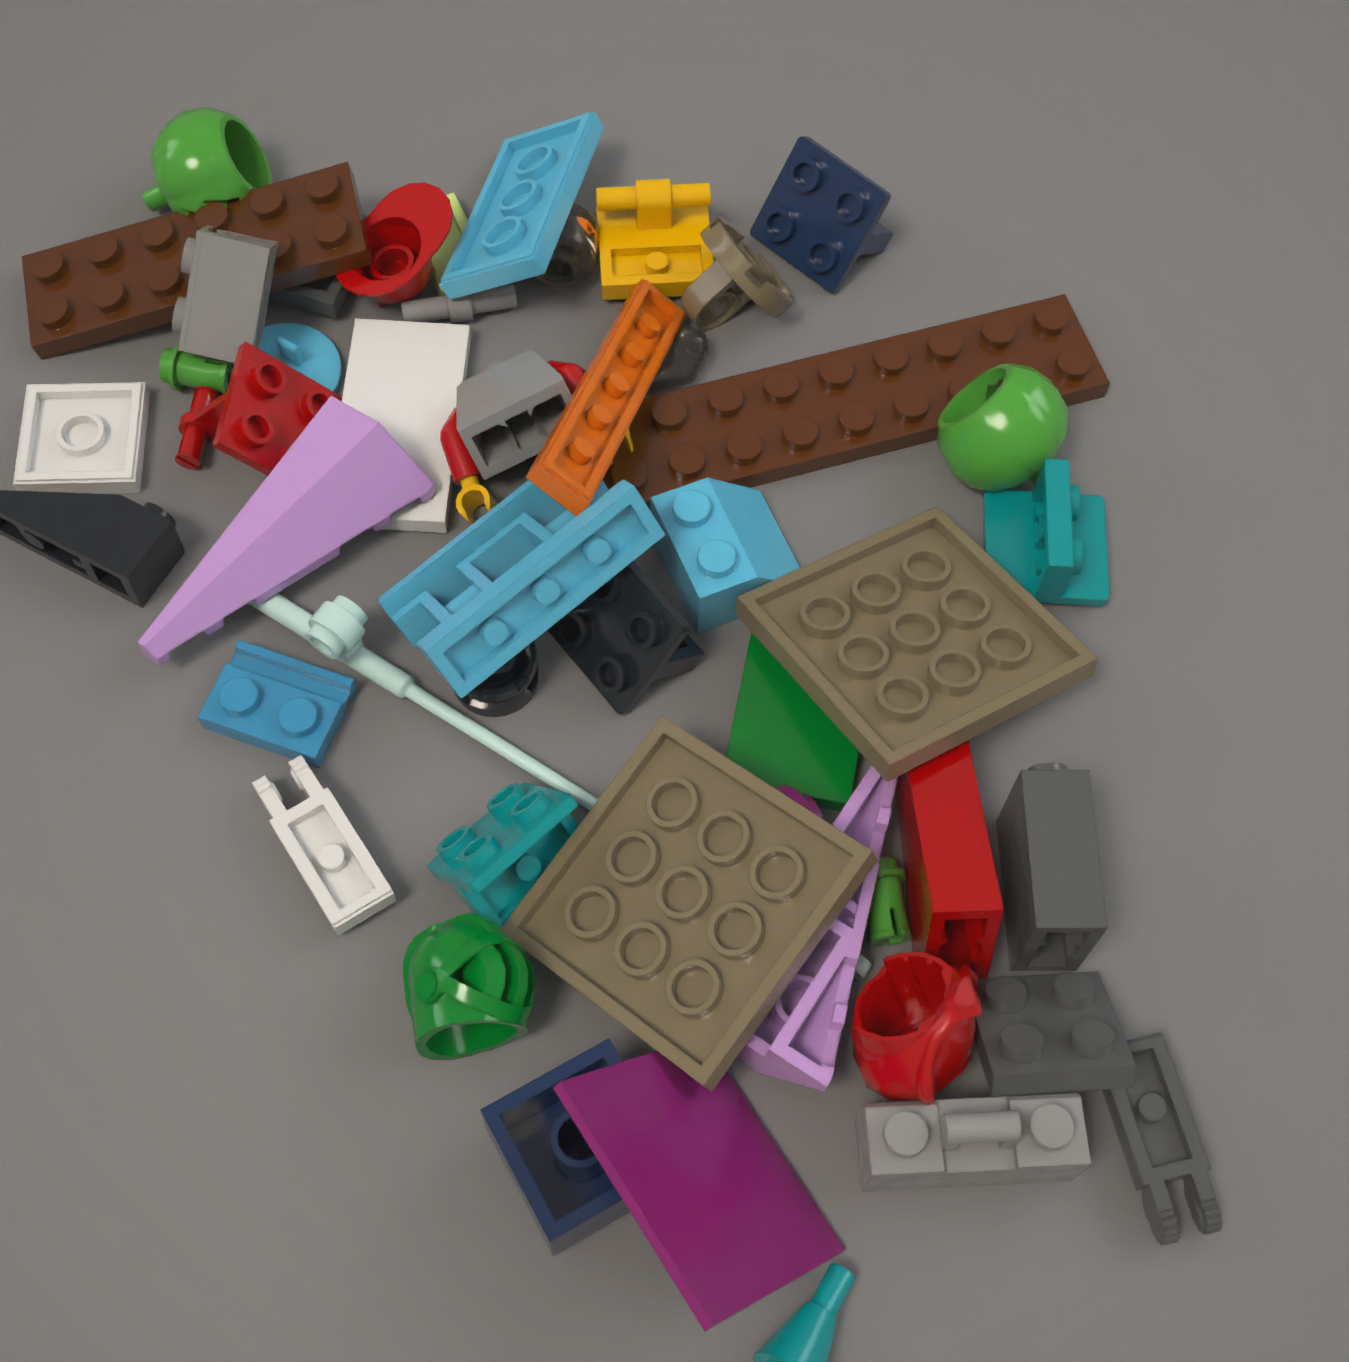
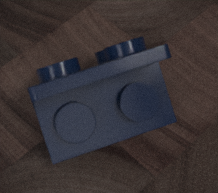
M801 136L797 139L750 230V234L829 292H837L842 287L858 256L882 253L894 234L878 222L891 199V195L887 190L812 138Z

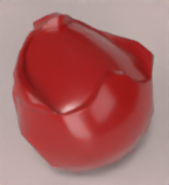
M900 952L884 957V966L881 967L876 976L866 983L857 996L851 1025V1035L854 1044L852 1055L868 1089L888 1100H920L921 1103L928 1106L934 1103L935 1094L959 1076L971 1061V1050L975 1037V1016L982 1014L981 1003L976 994L978 990V975L967 964L955 967L948 965L941 958L925 952Z

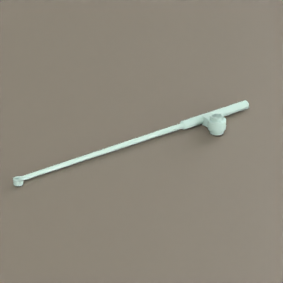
M279 593L259 605L254 600L248 603L307 640L323 655L341 661L400 699L409 698L552 788L570 793L578 804L589 811L597 802L598 798L415 684L414 678L365 648L362 637L365 634L363 625L367 622L368 617L350 599L338 595L333 602L324 601L314 615ZM859 955L853 977L860 981L864 980L872 967L870 961L862 955Z

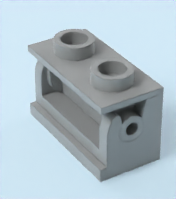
M207 225L197 230L196 239L188 237L184 245L181 272L189 274L190 277L186 298L181 296L177 298L172 318V331L181 333L178 346L179 351L235 363L239 346L245 341L258 349L261 347L278 242L217 229L215 233L213 232L214 226Z

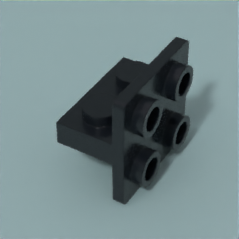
M634 561L548 629L549 633L620 715L632 711L654 680L691 671L704 655L701 648L688 635L690 631L689 623Z

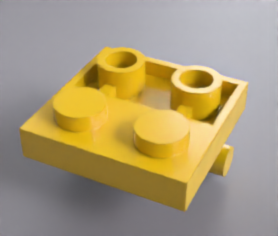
M670 179L635 180V186L596 188V223L599 237L598 250L602 300L627 299L630 291L642 278L650 282L667 297L683 296L685 290L714 263L713 255L700 235L702 230L710 224L708 206L711 205L710 183L670 184Z

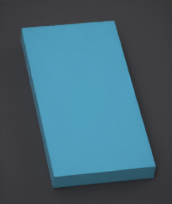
M588 112L504 140L441 278L439 286L450 300L545 274L604 129L602 122L595 112Z

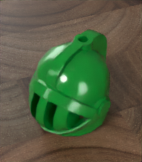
M474 913L461 914L443 923L430 925L413 938L407 947L403 960V980L406 1003L413 1020L415 1047L420 1056L431 1060H454L469 1057L508 1044L528 1032L527 1020L534 1006V972L524 949L507 934L502 933V929L493 919Z

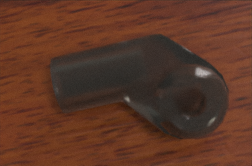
M684 327L678 330L666 361L662 362L645 396L688 386L698 379L709 355V342L701 330L691 327Z

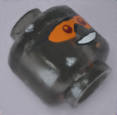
M573 203L545 274L535 276L541 282L557 288L568 287L585 280L592 273L596 262L600 232L596 219L587 209Z

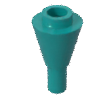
M831 1263L811 1300L805 1302L753 1355L754 1362H828L837 1324L835 1317L856 1280L855 1276L845 1267Z

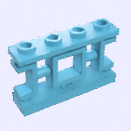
M624 479L610 489L607 488L602 480L590 505L577 516L573 515L528 480L381 595L378 603L406 640L415 649L419 647L436 671L443 676L450 687L462 699L663 538L665 533L635 486Z

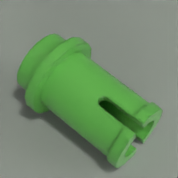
M179 344L174 348H166L162 352L159 361V377L162 382L168 383L171 389L182 391L186 387L197 388L198 386H207L223 394L227 392L234 363L179 351Z
M881 857L879 860V869L867 919L868 940L871 946H882L884 939H886L887 946L907 942L913 938L912 931L909 929L901 885L902 882L906 881L907 875L904 869L898 868L896 858Z

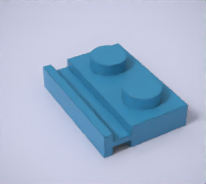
M238 639L234 647L236 653L230 664L226 663L197 716L202 727L290 759H295L301 755L308 765L320 768L346 715L345 708L350 698H354L357 692L355 680Z

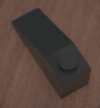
M0 490V535L141 608L145 606L185 553L175 529V520L168 512L156 504L146 502L142 506L118 494Z

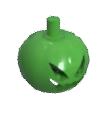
M201 107L181 111L167 122L165 128L158 133L151 154V162L157 185L143 191L142 196L148 209L153 212L169 206L173 212L177 211L188 216L190 211L196 213L201 206H205L209 202H220L227 208V200L239 198L241 201L251 189L272 184V175L262 146L245 122L233 114L215 108Z
M1001 364L977 376L950 400L938 420L937 444L952 474L969 488L997 493L1021 485L1028 480L1035 486L1044 459H1053L1066 438L1068 432V407L1052 381L1034 368L1018 364ZM999 379H1003L1002 384L997 389L996 385Z

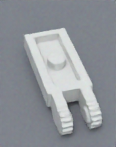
M300 755L289 761L288 764L293 780L298 788L304 791L308 799L286 810L280 793L274 783L268 781L265 775L252 782V785L272 818L269 822L337 936L397 900L390 885L329 788L327 787L323 790L305 759Z

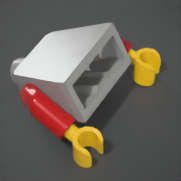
M526 350L507 360L492 362L486 367L485 371L461 382L457 386V404L440 431V442L454 484L462 486V490L456 498V508L470 525L475 522L474 511L479 505L485 503L487 510L490 511L499 504L491 493L480 485L479 479L483 477L486 480L539 454L585 373L581 366L553 360L546 362L534 350ZM628 429L622 441L626 443L628 450L632 453L633 443Z

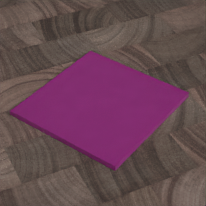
M654 1051L560 1081L553 1087L705 1332L832 1260L846 1250L727 1071L711 1092L661 1053Z

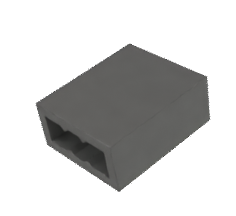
M1041 763L1030 767L1028 770L1020 771L996 820L1009 970L1077 971L1108 929L1090 770H1068L1065 765L1060 763Z

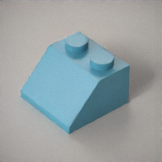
M707 477L650 497V511L665 533V536L654 545L697 634L739 619L736 615L737 596L800 568L760 490Z

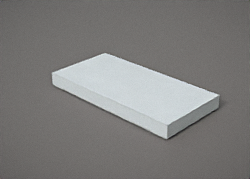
M355 318L342 402L380 422L434 483L436 491L424 503L417 498L390 515V524L383 527L382 529L447 533L453 478L440 442V431L452 410L456 407L457 386L466 380L471 344L470 325Z

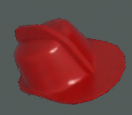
M425 182L408 183L391 191L364 220L373 264L336 274L337 280L347 291L359 296H369L380 307L387 306L389 303L398 304L405 302L420 294L429 283L432 272L431 258L442 246L451 230L453 211L450 199L439 187Z

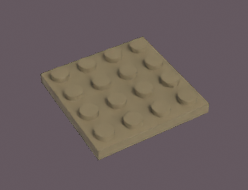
M938 506L741 594L736 598V615L886 782L1092 677L1098 658Z
M661 716L501 929L502 933L507 934L525 951L712 1092L875 866L878 859L874 852Z

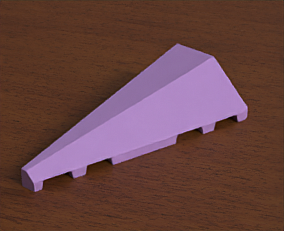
M330 396L137 642L144 656L161 666L170 660L169 652L202 631L209 636L224 627L223 618L252 600L258 605L340 555V546L370 527L377 532L390 524V515L417 498L422 503L429 500L436 493L434 483L380 422Z
M873 766L870 767L832 825L872 850L878 861L736 1058L759 1074L820 1091L826 1090L833 1077L835 1058L841 1031L845 1023L848 1009L847 1004L860 955L898 778L896 777L886 782Z

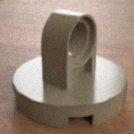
M718 215L702 230L700 235L716 261L685 290L681 298V307L698 330H712L722 325L750 299L774 318L780 316L793 304L794 301L790 298L791 293L778 274L760 253L756 255L746 244L741 242L745 237L726 219Z

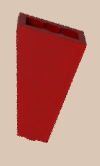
M966 741L898 776L895 791L903 866L907 875L905 884L910 930L913 936L911 939L913 952L928 953L941 958L948 965L955 967L967 964L978 975V979L988 977L1004 908L969 742Z

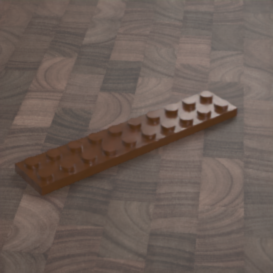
M1063 294L645 397L629 427L633 452L631 453L626 443L622 441L613 458L614 464L609 466L603 482L610 489L621 480H626L635 486L650 510V497L707 477L752 488L937 440L940 414L950 400L977 376L1001 364H1018L1034 368L1052 381L1067 406L1105 397L1110 382L1066 295ZM999 379L996 385L997 389L1002 384L1003 379ZM538 454L526 460L529 470Z

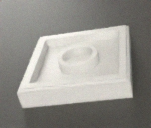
M146 382L27 384L13 486L16 491L91 494L140 493L150 392Z

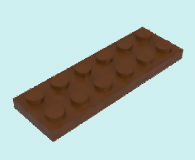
M344 162L251 189L241 201L239 198L227 200V208L220 202H209L207 205L201 206L196 213L190 211L188 216L176 211L22 256L31 347L42 360L172 322L177 298L179 296L186 298L190 275L181 272L185 242L188 237L196 239L197 230L207 225L214 226L213 232L215 233L219 229L278 242L270 293L373 264L355 176L349 163Z

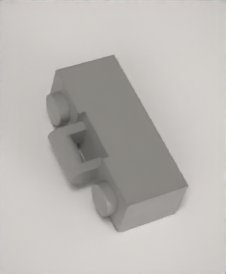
M1079 1093L934 1100V1103L928 1106L920 1101L866 1103L862 1105L855 1120L862 1192L1073 1181L1091 1165L1083 1106Z

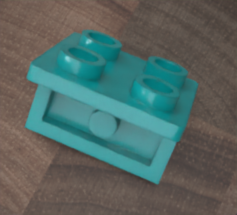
M1044 459L1033 491L1003 490L997 493L985 491L982 499L983 549L1039 603L1088 606L1106 605L1110 597L1104 498L1099 495L1080 494L1079 486L1070 484L1069 460Z
M526 782L520 785L518 783L510 784L497 792L486 805L489 811L471 827L462 826L454 830L439 843L436 849L439 855L428 863L427 868L434 877L449 883L472 913L491 918L502 928L578 827V823L570 814L578 806V803L567 792Z

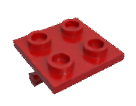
M245 341L239 346L226 393L219 397V393L216 390L207 386H198L197 389H194L190 410L181 416L178 430L182 434L178 453L175 456V462L187 469H198L201 466L206 442L214 439L212 447L268 476L328 398L333 396L342 401V396Z

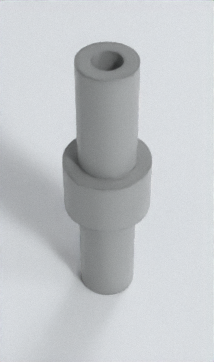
M514 284L452 300L445 294L443 296L400 303L404 321L428 322L450 318L452 324L474 320L473 314L517 307V298Z

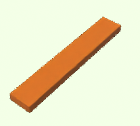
M643 278L630 291L526 475L529 481L575 516L584 511L595 496L686 316L684 310Z

